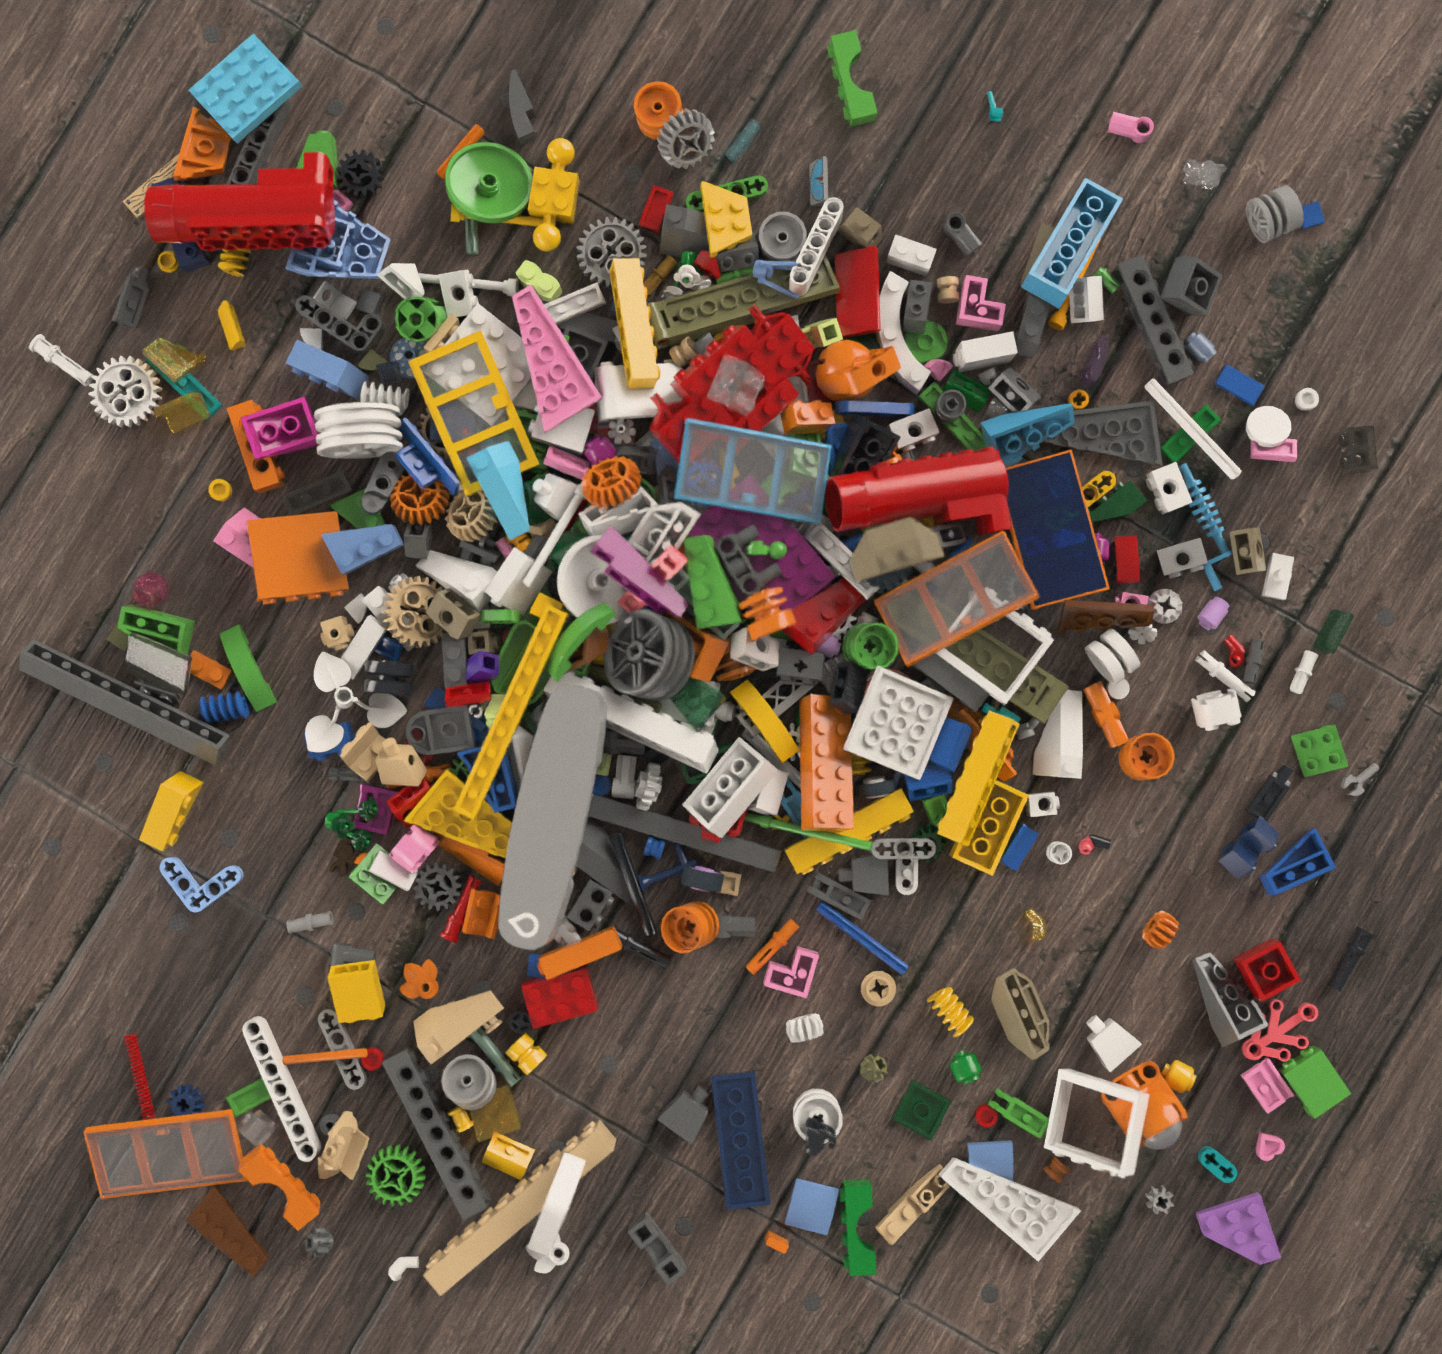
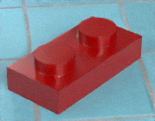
M490 681L446 688L445 692L447 707H461L465 704L483 703L491 700Z

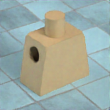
M394 738L384 740L382 743L383 747L375 760L381 783L419 786L427 773V768L414 748L410 745L397 744Z

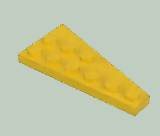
M446 769L404 820L410 824H416L426 830L437 832L450 839L506 858L513 823L503 813H495L487 800H484L475 820L454 811L466 783L448 769Z

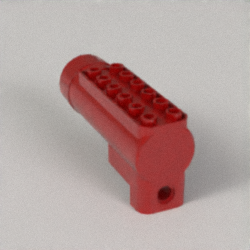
M304 152L303 168L258 169V184H174L150 186L146 190L144 200L147 229L150 237L156 243L197 242L200 249L205 251L217 249L229 251L237 249L259 250L260 248L279 250L281 248L303 249L304 247L323 249L331 244V237L335 230L334 170L327 155L320 152Z
M994 446L984 447L977 451H973V449L964 450L957 454L952 452L944 453L936 457H932V455L923 456L912 461L911 459H903L891 464L890 462H882L869 467V471L853 472V474L829 477L826 482L825 502L827 514L832 527L836 531L856 528L865 529L907 518L914 520L933 517L934 525L975 518L977 535L1011 529L1007 504V470L1003 460L1000 458L999 450H994Z

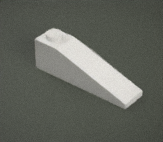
M1067 690L1049 716L1038 746H1036L1034 751L1032 775L1081 779L1083 760L1082 691Z

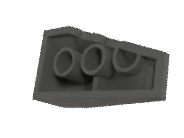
M666 204L659 254L681 258V254L685 251H693L697 255L701 250L710 252L704 213Z

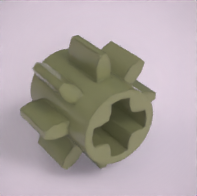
M872 1054L863 1058L864 1061L860 1063V1072L863 1078L868 1080V1082L874 1080L876 1083L883 1080L884 1075L888 1073L886 1071V1061L879 1055L873 1057Z

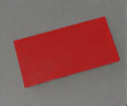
M874 245L835 254V277L840 287L839 293H836L837 321L842 337L848 338L881 331L878 248Z

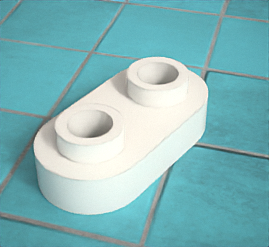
M908 850L901 851L899 854H900V855H905V854H907L909 851H908ZM895 859L896 889L901 894L910 895L918 887V859H910L908 865H903V859ZM908 879L910 881L908 887L902 886L903 880Z

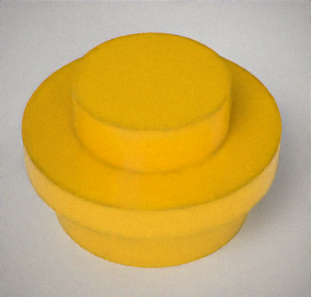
M164 251L159 255L158 266L162 271L173 273L179 268L175 252Z

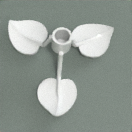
M322 652L315 664L314 680L317 687L323 692H331L336 688L335 701L337 706L332 720L327 716L319 715L313 717L308 722L305 729L307 749L310 752H325L335 748L342 741L344 735L342 726L335 723L341 708H349L353 703L369 710L367 713L368 721L377 728H387L394 725L406 714L407 710L399 699L390 694H372L369 698V706L359 701L358 698L353 697V693L349 688L339 687L345 686L351 678L349 665L338 657Z

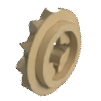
M873 971L866 975L861 983V993L869 1004L884 1006L894 998L896 984L894 979L886 972ZM875 980H877V982H879L880 985L885 986L883 989H881L882 997H880L876 991H869L875 987Z

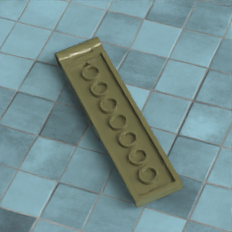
M825 254L807 293L799 296V299L787 296L765 284H759L758 278L753 277V274L659 302L648 303L647 306L650 307L651 311L649 323L654 329L653 341L656 348L660 349L669 345L670 347L680 345L681 341L686 337L697 340L708 332L711 335L721 333L730 325L738 326L754 323L755 318L748 311L754 304L765 315L839 293L840 287ZM774 269L772 278H767V280L789 290L791 270Z
M917 588L887 605L897 627L923 645L928 646L942 639ZM932 597L949 630L960 615ZM982 629L945 648L1004 692L1007 691L1029 661ZM1035 665L1008 702L1045 724L1069 687ZM1030 687L1034 688L1033 693L1030 692Z

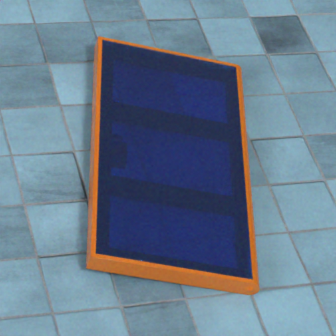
M1072 450L1007 467V504L1011 523V537L1015 552L1040 598L1029 603L1031 610L1064 602V600H1073L1110 590Z

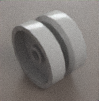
M776 212L769 215L759 229L758 249L762 258L765 261L796 262L806 242L807 231L804 223L797 215L790 212Z
M467 1054L458 1056L449 1062L441 1080L443 1091L447 1097L459 1107L467 1110L479 1109L488 1104L494 1096L497 1086L496 1076L492 1069L479 1057Z

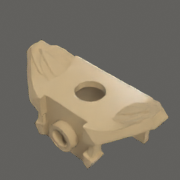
M344 1111L328 1132V1141L322 1156L318 1157L319 1179H327L341 1171L350 1180H353L356 1171L359 1169L364 1151L368 1146L369 1137L358 1129L353 1113Z

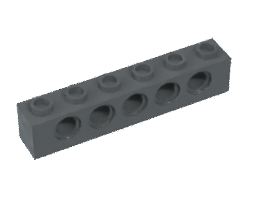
M1141 254L1118 264L1113 272L1117 281L1121 282L1120 288L1162 385L1166 388L1194 374V366L1189 358L1187 359L1184 352L1185 345L1176 333V324L1167 313V303L1160 297L1158 292L1159 285L1150 274V264L1146 259L1144 260ZM1134 277L1140 278L1142 285H1137L1134 282ZM1142 297L1149 298L1151 305L1144 304ZM1151 317H1156L1159 320V325L1153 324ZM1160 336L1167 339L1168 345L1160 342ZM1169 356H1173L1176 359V365H1172L1169 362Z

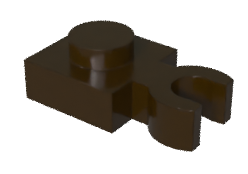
M349 837L343 840L340 839L333 853V856L337 857L338 860L332 863L329 868L330 872H334L336 866H340L342 868L341 877L345 876L348 872L347 863L353 865L360 853V849H354L351 843L352 839Z

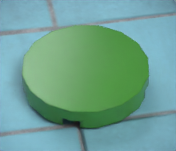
M927 320L924 334L907 332L904 341L917 361L921 364H926L933 359H940L946 350L948 339L941 325Z

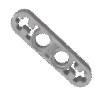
M335 1008L323 1010L318 1016V1022L330 1050L355 1049L344 1023H338ZM326 1013H328L329 1016H334V1019L332 1020L333 1027L338 1024L339 1028H335L334 1030L329 1032L328 1029H330L332 1025L329 1021L325 1022L324 1018L327 1016ZM338 1032L343 1035L344 1041L342 1044L333 1042L332 1036L334 1033ZM353 1058L351 1064H344L342 1060H335L348 1088L356 1090L365 1084L367 1076L359 1058ZM356 1065L357 1068H355L353 1072L355 1076L360 1075L361 1079L358 1081L359 1084H357L356 1081H351L353 1073L351 1070L347 1072L346 1069H350L351 1067Z

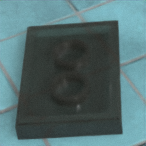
M132 632L128 637L124 671L184 696L188 689L193 657Z

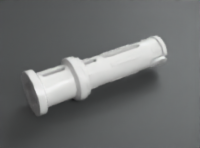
M42 334L37 335L31 341L29 349L43 356L47 363H54L84 386H88L92 382L93 374L64 355L59 346H53L45 340Z

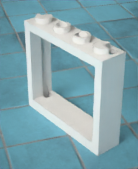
M989 588L984 589L995 609L1009 603L1006 600L1002 602L997 599V593ZM977 594L949 629L950 633L960 628V621L968 617L980 600ZM1015 611L1006 615V617L1042 644L1006 692L999 689L945 648L936 652L938 656L983 688L1003 705L1009 701L1054 641L1050 637L1052 634L1043 627L1037 628L1032 624L1034 621L1024 613L1019 615Z
M1059 1069L1044 1148L1052 1150V1153L1056 1156H1069L1071 1161L1084 1164L1085 1162L1091 1164V1168L1094 1170H1108L1114 1177L1125 1178V1176L1134 1175L1149 1094L1073 1069ZM1073 1083L1133 1102L1122 1163L1062 1142Z

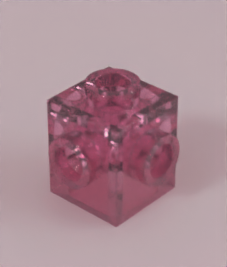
M148 570L143 576H139L134 584L133 601L153 609L161 600L164 601L169 594V589H167L168 579Z

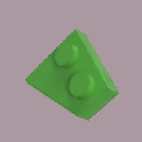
M366 489L330 505L332 509L337 511L357 529L387 525L381 512L375 515H368L361 509L360 501Z

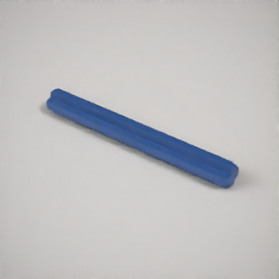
M824 901L818 905L817 912L898 973L903 975L906 972L908 965Z

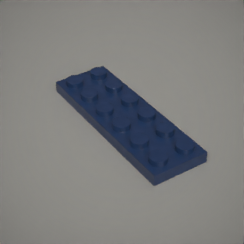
M755 1070L711 1075L726 1209L770 1205Z

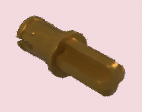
M667 255L665 260L656 269L653 268V273L643 283V286L647 288L648 295H651L662 281L665 282L669 273L678 265L671 256Z

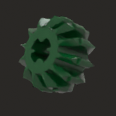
M927 824L925 832L919 826L918 831L920 834L912 832L911 835L915 838L928 839L931 837L930 840L936 846L933 858L938 860L937 852L945 853L940 846H947L946 841H940L944 836L937 835L938 827H935L931 832V825ZM925 845L915 847L913 854L916 853L915 850H921L925 855L928 850H931V847L929 846V849H926L927 846ZM931 858L925 859L926 862H930Z

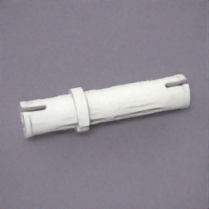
M1205 650L1200 655L1206 661L1199 656L1196 657L1195 661L1206 668L1212 677L1216 676L1230 689L1236 690V694L1244 699L1245 702L1251 699L1244 693L1245 691L1252 697L1254 696V690L1224 667V663L1216 661Z

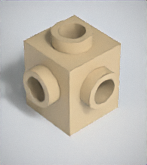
M339 616L320 622L323 630L320 635L324 645H327L328 648H335L336 651L348 648V644L352 642V637L355 636L352 625L348 624L346 617Z

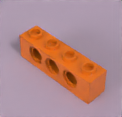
M249 400L226 408L254 491L261 494L284 486L283 479L285 474L282 467L277 464L276 458H278V455L256 460L241 417L262 411L261 405H257L254 401ZM268 462V469L261 472L260 467L262 463Z

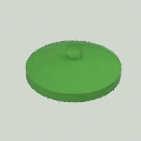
M481 142L460 149L451 158L446 169L445 187L452 204L467 217L484 223H501L517 217L528 206L533 177L527 163L515 151L500 144Z

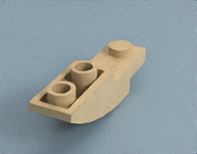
M938 1164L910 1187L887 1210L888 1214L875 1227L889 1244L893 1245L922 1213H926L951 1186L939 1175L944 1169L941 1164Z

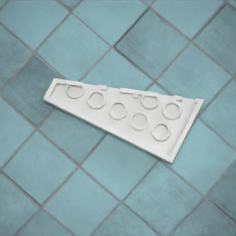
M954 1157L939 1173L941 1178L1038 1262L1081 1212L1078 1207Z

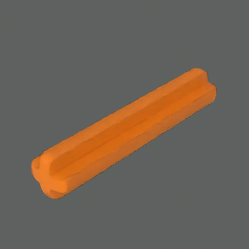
M475 124L437 169V174L445 180L446 169L451 158L460 149L477 143L485 133L482 127Z

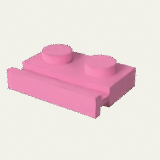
M1267 1057L1241 1074V1077L1267 1113H1270L1286 1102V1099L1294 1096Z

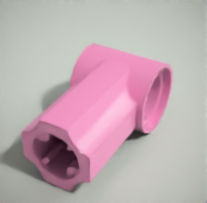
M1113 112L1107 132L1129 137L1136 143H1144L1152 133L1154 124L1148 117L1136 118ZM1137 127L1145 128L1147 133H1140Z

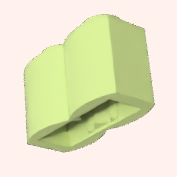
M525 260L516 272L521 285L524 288L532 285L541 300L551 302L558 299L563 293L559 282L553 276L542 273L541 269L531 261Z

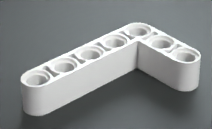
M566 1152L564 1153L527 1247L528 1249L546 1256L549 1255L586 1160Z

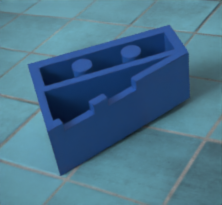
M482 747L458 752L470 773ZM508 750L485 797L495 813L516 808L519 796Z
M1312 828L1295 841L1259 878L1268 896H1274L1336 868L1316 828Z

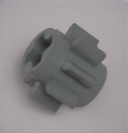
M315 1228L314 1232H311L306 1238V1250L313 1254L314 1257H324L325 1253H329L333 1247L332 1234H329V1231H325V1228Z

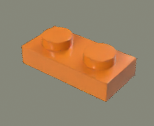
M196 650L192 651L183 670L221 690H224L234 672L232 669Z

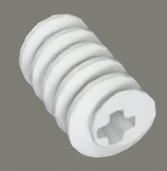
M366 381L364 382L361 390V403L394 405L400 409V415L408 407L409 388H406L404 394H402L400 387H397L396 391L393 392L392 385H389L387 391H384L383 384H380L379 388L376 389L374 382L371 383L369 388H367Z

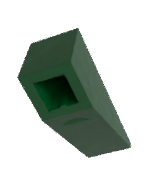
M1131 480L1125 484L1121 481L1112 488L1114 492L1112 495L1101 497L1095 502L1097 507L1092 511L1088 508L1091 522L1093 524L1126 517L1144 504L1147 499Z

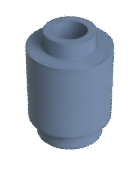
M1192 332L1184 340L1186 343L1185 349L1198 362L1201 361L1203 364L1210 360L1217 352L1214 349L1215 346L1201 332L1197 334Z

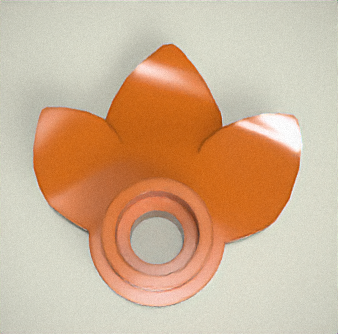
M427 959L422 967L414 963L405 964L403 973L407 982L400 986V992L411 999L418 997L424 999L433 998L439 989L438 982L436 981L438 970L434 962ZM426 984L429 985V990L427 992L424 990V986Z

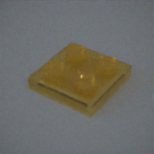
M509 1085L496 1089L491 1101L482 1108L469 1110L478 1142L522 1128Z

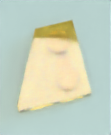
M158 338L143 349V355L174 383L204 363L207 357L203 353L197 355L188 352L187 347L174 345L162 338Z

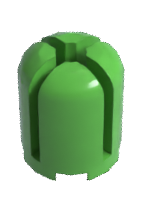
M417 296L406 298L399 303L395 310L396 329L407 340L428 342L447 319L445 306H439L441 302L434 298Z

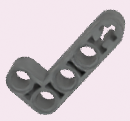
M303 295L295 303L296 310L306 320L361 356H365L370 349L373 350L385 333L386 327L384 322L375 314L366 315L356 328L310 296ZM305 306H311L315 310V313L313 314L308 309H304ZM324 316H330L328 323L321 324ZM372 322H378V327L375 330H369ZM342 328H348L346 335L339 336ZM360 340H366L363 348H357V343Z
M917 644L912 650L911 654L925 648L926 646H924L923 644ZM936 653L910 666L914 671L925 675L974 712L978 711L989 696V693Z

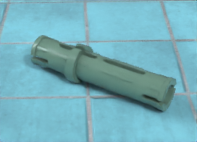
M481 1026L469 1035L496 1067L494 1070L500 1072L510 1087L522 1078L509 1063V1058L506 1059L482 1030Z

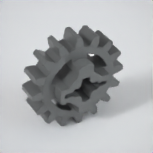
M439 862L434 864V868L429 864L426 866L427 872L420 870L419 873L422 877L415 878V881L419 883V885L413 887V890H419V894L415 897L423 899L421 905L428 903L429 910L436 906L437 911H440L442 905L447 909L450 907L449 901L454 904L457 902L454 896L461 895V892L457 890V888L463 886L462 883H457V879L461 876H454L455 868L448 870V864L446 863L442 868ZM438 872L436 878H427L429 874ZM447 876L450 878L452 886L449 885L446 879ZM440 882V886L443 889L437 892L433 884ZM424 888H427L430 894L429 897L426 895ZM440 895H449L447 899L438 901Z

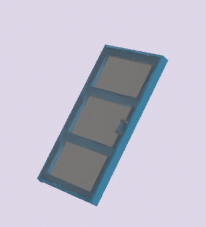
M687 418L674 499L820 524L831 445Z

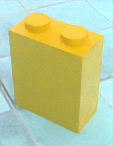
M375 960L331 966L328 982L338 1023H353L358 1020H375L383 1017L385 1001Z

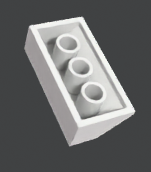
M738 737L683 803V806L709 831L722 838L777 773L778 769L743 739Z

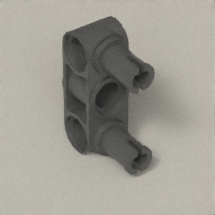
M753 524L737 534L730 533L720 538L717 543L718 553L730 576L736 582L741 592L748 597L764 590L767 583L782 575L776 563L759 573L754 572L748 558L741 551L743 545L759 536ZM726 541L731 542L734 546L733 550L729 553L721 550V545ZM747 580H753L756 583L757 587L754 591L748 592L744 589L743 586Z

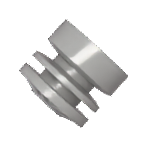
M1288 185L1275 188L1268 195L1262 194L1258 198H1252L1246 205L1248 224L1252 233L1262 243H1267L1273 238L1276 239L1282 233L1287 234L1297 230L1303 224L1304 218L1300 200L1294 190Z

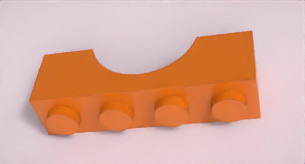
M260 1143L240 1160L238 1171L252 1185L271 1183L284 1191L287 1203L284 1208L283 1217L297 1231L319 1214V1198L314 1193L310 1194L306 1190L302 1180L295 1178L290 1173L288 1166L285 1163H280L275 1158V1154L270 1148H265Z

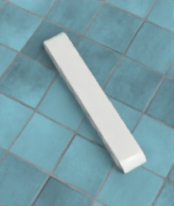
M261 1016L253 1017L243 1025V1035L297 1157L304 1162L311 1161L320 1152L321 1142L287 1065L283 1064V1056L268 1022ZM252 1023H256L259 1026V1033H255L252 1030ZM261 1043L268 1046V1053H264L260 1049ZM270 1063L276 1065L277 1073L270 1071ZM278 1084H283L286 1087V1093L278 1090ZM287 1104L295 1107V1113H290L287 1110ZM297 1124L303 1126L304 1133L297 1132ZM305 1145H310L313 1148V1153L306 1152Z

